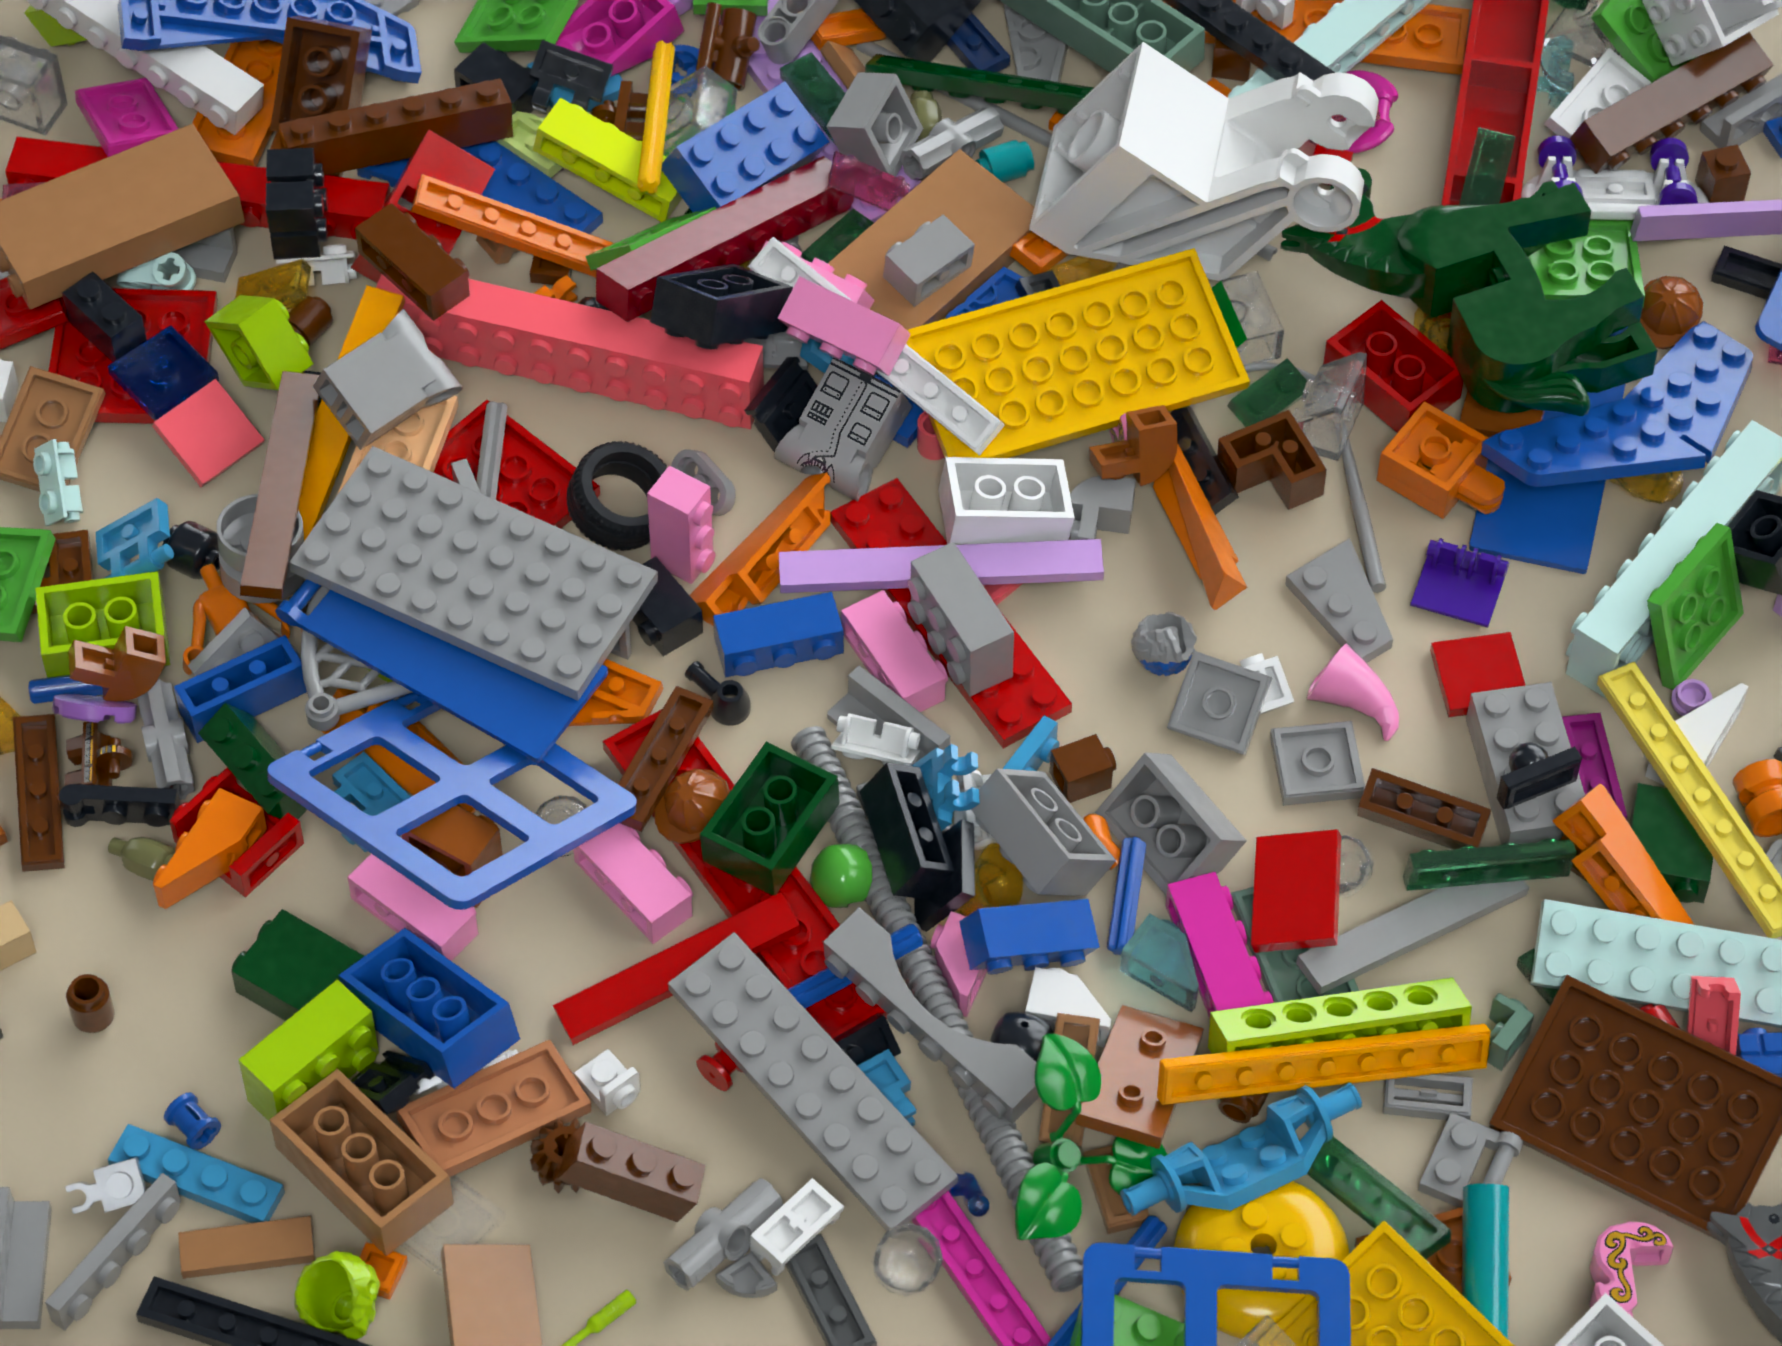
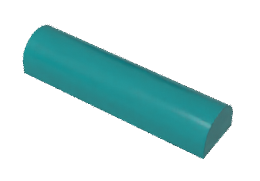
M1485 1183L1469 1184L1463 1187L1462 1295L1507 1339L1509 1315V1186Z

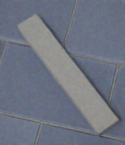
M1505 856L1339 935L1337 946L1315 947L1298 955L1296 964L1317 993L1321 995L1526 896L1529 886Z

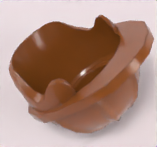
M1663 276L1649 281L1644 287L1645 300L1640 322L1656 348H1672L1690 328L1699 324L1703 314L1702 298L1697 288L1682 277Z
M693 769L682 773L680 776H676L655 809V824L659 833L668 841L678 844L700 840V833L730 793L727 781L712 770Z

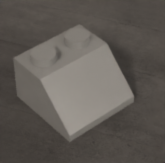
M865 72L857 73L826 126L840 154L883 181L891 183L902 167V163L899 160L902 150L915 144L923 130V126L897 74Z

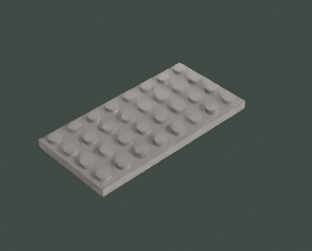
M374 446L369 450L289 562L290 572L577 701L658 581V571Z

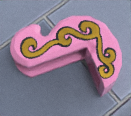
M1626 1222L1613 1225L1598 1236L1589 1266L1592 1280L1596 1283L1589 1303L1590 1308L1606 1293L1633 1317L1632 1309L1637 1305L1632 1265L1651 1266L1669 1263L1673 1251V1245L1669 1236L1656 1226L1644 1222Z

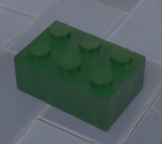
M765 742L700 833L703 861L772 896L776 895L840 804L838 776L769 742Z

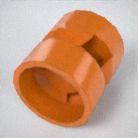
M1776 759L1757 761L1740 770L1735 775L1732 783L1742 806L1746 807L1745 814L1754 834L1759 837H1773L1782 834V762Z

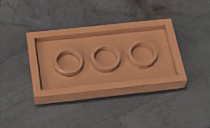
M549 1039L476 1072L454 1089L447 1085L414 1100L396 1113L397 1119L408 1137L437 1163L450 1178L538 1137L541 1126L554 1130V1123L557 1118L564 1125L573 1121L575 1117L577 1119L590 1113L591 1101Z

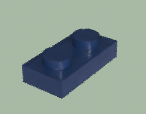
M973 13L968 16L946 43L967 68L999 72L1010 66V55Z

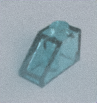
M1149 913L1122 949L1120 971L1192 1013L1196 1007L1199 985L1186 934L1181 932L1173 922L1165 919L1160 920Z

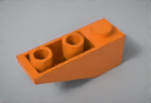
M221 788L217 790L211 801L206 800L202 804L197 815V821L190 832H184L179 838L175 854L167 865L163 864L155 874L153 887L158 906L167 909L230 871L229 866L259 840L267 830L263 807Z

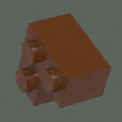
M1290 410L1219 438L1217 456L1237 493L1270 480L1288 510L1324 495L1327 469Z

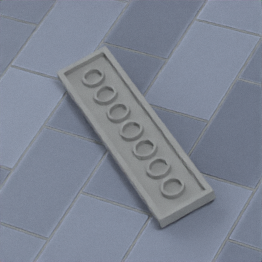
M735 932L668 983V989L891 1236L958 1183V1175Z

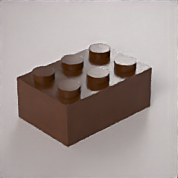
M305 16L287 17L270 130L280 132L279 123L360 107L372 29Z

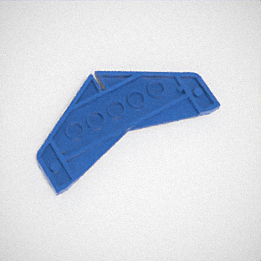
M119 0L118 3L121 49L144 51L266 39L283 44L287 17L305 16L372 29L366 71L388 77L394 81L418 83L422 73L416 32L413 26L407 21L364 0Z
M1703 321L1690 328L1655 365L1653 375L1644 377L1624 399L1591 407L1584 416L1566 414L1516 429L1505 430L1482 442L1481 454L1525 484L1533 487H1547L1705 468V462L1709 463L1716 453L1750 375L1753 353L1743 344Z

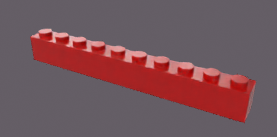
M17 136L5 170L10 194L13 196L108 157L103 148L98 146ZM218 162L239 194L245 221L239 225L269 228L266 215V183L271 182H267L266 168ZM325 175L324 187L320 188L327 189L328 211H324V217L321 218H326L328 237L333 236L357 240L355 227L383 209L391 194L390 183Z

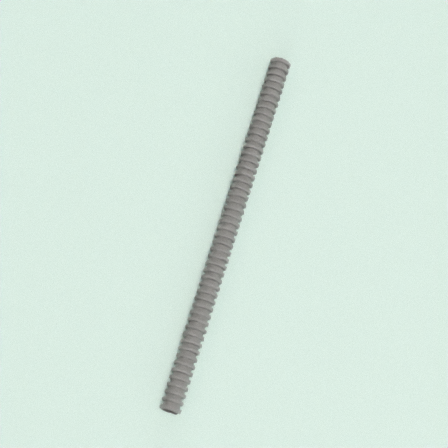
M818 726L801 730L791 741V747L796 752V756L838 776L840 804L828 819V822L830 823L831 830L835 833L837 842L840 844L857 845L868 854L872 864V883L865 901L870 906V911L875 916V921L890 934L908 924H914L922 935L923 944L921 947L896 960L898 968L901 969L902 978L906 980V985L912 995L930 1014L948 1027L974 1038L972 1032L968 1030L967 1022L963 1019L962 1011L958 1009L957 1001L952 998L953 993L947 987V981L942 976L941 968L937 966V960L932 955L930 946L927 945L926 937L922 934L920 925L916 923V917L911 912L910 904L906 902V897L895 896L892 893L870 823L866 819L864 810L861 809L859 800L856 799V793L851 788V783L846 778L844 769L841 768L840 760L836 758L835 750L831 749V742L827 738L825 730ZM953 1079V1084L958 1088L960 1098L964 1100V1107L969 1111V1117L974 1121L976 1131L980 1133V1140L985 1144L986 1152L991 1155L990 1161L996 1166V1173L1001 1177V1184L1007 1189L1008 1198L1013 1200L1012 1206L1015 1210L1021 1181L1026 1172L1035 1166L1032 1163L1033 1157L1027 1152L1026 1143L1021 1141L1022 1135L1016 1129V1122L1012 1124L1003 1115L1000 1118L992 1115L981 1102L982 1097L971 1087L968 1090L962 1088ZM1069 1233L1057 1238L1029 1240L1030 1244L1035 1246L1034 1252L1036 1256L1040 1257L1041 1267L1046 1269L1045 1275L1047 1279L1052 1280V1290L1055 1292H1067L1082 1284V1258L1076 1254L1077 1248L1071 1243Z

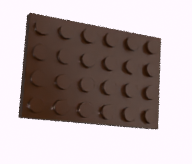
M1566 975L1489 1123V1128L1499 1132H1512L1523 1140V1145L1718 1240L1706 1228L1707 1223L1711 1221L1710 1214L1712 1212H1719L1736 1216L1748 1204L1782 1136V1078L1580 980Z

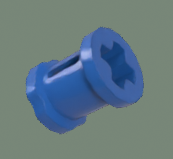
M188 1092L173 1100L165 1110L163 1117L168 1125L176 1126L187 1138L186 1143L191 1149L199 1150L213 1141L221 1129V1122L215 1117H209L198 1105V1098L193 1093Z

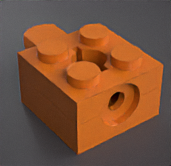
M1425 401L1381 452L1377 481L1442 519L1446 517L1459 500L1483 514L1493 513L1499 509L1505 490L1504 480L1485 470L1488 458L1483 456L1481 452L1482 442L1488 439V437Z

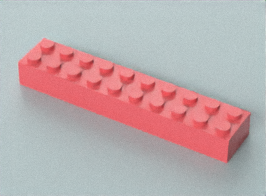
M381 274L376 288L404 296L405 304L403 309H405L423 333L428 349L439 358L460 362L469 367L477 366L498 371L504 375H516L533 379L542 384L551 383L572 388L577 392L603 395L616 401L642 404L655 410L663 409L681 413L690 418H702L720 422L729 427H741L751 430L755 420L752 415H747L744 410L764 386L763 346L748 342H743L742 344L724 343L719 344L717 349H705L696 346L695 340L691 338L675 337L666 334L665 328L653 324L647 319L636 317L627 322L612 311L468 279L470 296L433 321L383 274Z

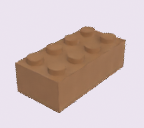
M338 1069L269 1120L276 1149L386 1256L454 1204L449 1175Z

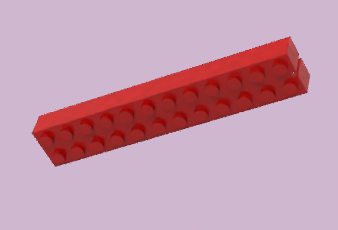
M1473 0L1441 205H1491L1507 203L1521 198L1550 0ZM1451 312L1431 319L1450 322ZM1424 313V317H1423V318H1425V319H1430V318Z

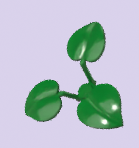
M1046 1034L1042 1037V1046L1035 1066V1086L1041 1100L1050 1108L1058 1111L1072 1108V1111L1059 1128L1050 1133L1051 1141L1043 1143L1035 1149L1033 1153V1163L1035 1166L1026 1172L1021 1181L1015 1209L1016 1236L1021 1241L1057 1238L1070 1233L1077 1226L1082 1214V1200L1079 1191L1073 1185L1066 1182L1069 1178L1068 1173L1074 1171L1078 1166L1104 1163L1113 1164L1109 1173V1183L1111 1188L1121 1196V1190L1153 1177L1150 1164L1152 1157L1159 1154L1162 1156L1168 1155L1163 1144H1161L1160 1149L1116 1137L1112 1146L1113 1156L1084 1157L1081 1156L1079 1147L1072 1140L1063 1138L1064 1133L1081 1113V1102H1090L1099 1096L1101 1073L1096 1060L1085 1047L1073 1039L1057 1034Z

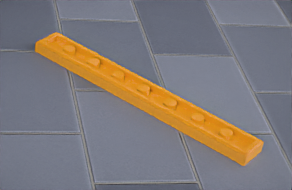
M366 285L338 359L375 335L382 333L403 309L405 304L404 296ZM321 400L316 414L299 505V512L303 519L304 541L322 517L352 440L323 400Z
M1476 1024L1160 1059L1157 1098L1162 1105L1297 1090L1305 1085L1316 1088L1343 1085L1349 1082L1352 1084L1487 1068L1491 1031L1486 1024Z

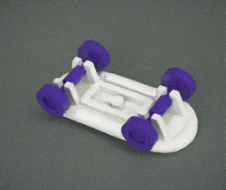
M1560 135L1548 137L1539 145L1537 152L1539 164L1543 169L1540 175L1533 177L1525 183L1521 192V198H1529L1538 191L1542 183L1554 180L1558 189L1575 183L1591 209L1590 219L1634 220L1639 206L1709 203L1706 194L1694 183L1687 180L1685 168L1689 162L1688 150L1686 145L1676 138L1662 139L1651 148V166L1656 172L1619 169L1612 171L1611 169H1605L1595 174L1592 169L1573 171L1577 155L1575 145L1569 138Z

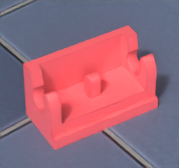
M1691 976L1687 1032L1736 1056L1741 992L1734 978Z

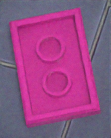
M147 78L75 90V102L107 157L178 130L177 125Z

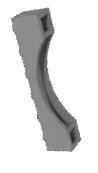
M860 907L823 941L824 962L828 969L838 978L843 979L846 976L857 986L855 988L856 992L870 1006L877 1004L888 1013L886 1017L896 1030L902 1034L908 1031L919 1041V1048L929 1059L934 1062L941 1060L951 1069L949 1073L958 1085L966 1090L971 1087L982 1097V1104L992 1115L997 1118L1003 1115L1013 1124L1039 1098L1034 1075L1036 1062L1020 1047L969 1037L948 1027L921 1005L912 995L900 975L893 955L890 933Z

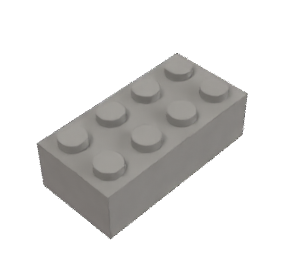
M1552 682L1471 693L1466 722L1504 856L1510 858L1558 851L1560 840L1565 834L1552 820L1585 795L1579 773L1576 782L1509 809L1503 810L1496 799L1501 776L1511 772L1509 756L1518 745L1527 742L1539 744L1548 752L1549 757L1571 748Z

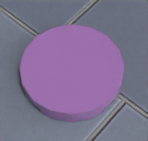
M61 694L53 696L52 711L65 718L98 723L99 721L109 720L111 715L115 716L114 722H117L116 724L131 723L135 720L137 705L128 701H106L101 696Z

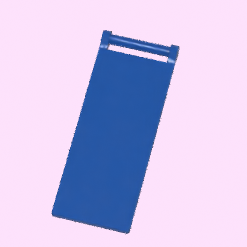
M1627 327L1611 334L1609 337L1622 333ZM1626 384L1599 393L1587 392L1591 403L1590 408L1623 399ZM1545 411L1543 421L1568 413ZM1488 459L1486 470L1505 482L1503 500L1499 509L1493 513L1483 514L1477 510L1469 550L1473 551L1474 548L1479 549L1478 553L1483 552L1493 556L1502 555V558L1586 574L1606 480L1533 487L1525 484Z
M308 579L302 583L288 601L283 600L275 610L277 616L283 622L307 631L534 762H540L608 676V668L602 664L577 701L332 590H329L308 616L302 612V609L321 588V585Z

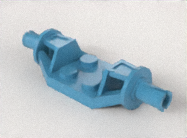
M1350 1082L1320 1098L1311 1087L1307 1085L1297 1089L1296 1095L1267 1105L1265 1122L1257 1126L1248 1127L1234 1137L1219 1144L1207 1146L1202 1151L1194 1143L1189 1142L1166 1156L1159 1154L1152 1157L1150 1164L1153 1177L1121 1190L1120 1194L1123 1204L1132 1216L1163 1200L1176 1213L1185 1210L1187 1205L1231 1211L1306 1175L1322 1145L1332 1140L1333 1129L1331 1121L1353 1110L1362 1108L1361 1097L1355 1086L1351 1085ZM1305 1122L1309 1130L1299 1141L1295 1130ZM1201 1183L1203 1186H1186L1183 1184Z

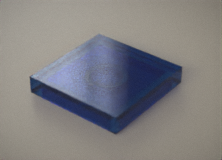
M171 325L107 366L109 375L154 421L215 378L219 381L218 372Z

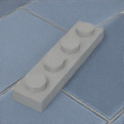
M162 1173L45 1301L53 1323L65 1331L74 1320L82 1319L89 1311L92 1300L103 1288L112 1286L118 1279L121 1269L133 1255L137 1256L142 1253L147 1247L154 1231L162 1223H168L176 1215L181 1200L177 1184L174 1180Z

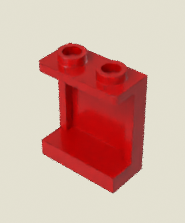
M227 767L218 776L215 775L208 779L202 790L192 800L181 804L175 810L170 819L174 842L177 844L184 832H190L197 821V815L202 804L206 800L211 801L219 788L259 806L260 804L250 793L238 785L236 777ZM263 809L267 830L259 840L229 866L230 871L220 876L222 880L245 898L304 844L301 823L289 812L279 819L267 814Z

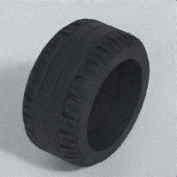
M622 441L607 442L593 448L581 459L568 484L567 506L573 523H576V527L590 541H595V544H600L602 547L606 546L608 549L624 551L637 549L650 543L648 514L639 517H626L610 511L595 495L592 480L603 475L622 476L636 483L647 496L649 490L667 469V465L663 463L661 458H658L657 454L654 455L653 451H648L646 447H641L639 444L635 445V443L627 441L624 443Z

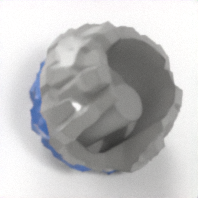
M1173 612L1159 615L1152 614L1139 622L1138 629L1133 633L1131 640L1132 651L1146 670L1158 676L1163 674L1170 676L1178 674L1187 667L1194 652L1197 636L1193 631L1192 624L1188 623L1184 617L1178 614L1176 615Z

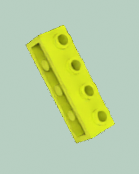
M560 98L537 129L533 151L661 222L670 217L682 200V197L662 170L657 192L654 194H649L647 191L641 192L637 184L642 141H637L618 130L613 124L603 122L594 117L579 105L571 104Z

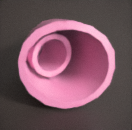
M1347 643L1344 644L1315 678L1306 698L1307 700L1349 707L1367 716L1374 717L1382 727L1383 739L1389 741L1399 727V711L1391 693L1369 665Z

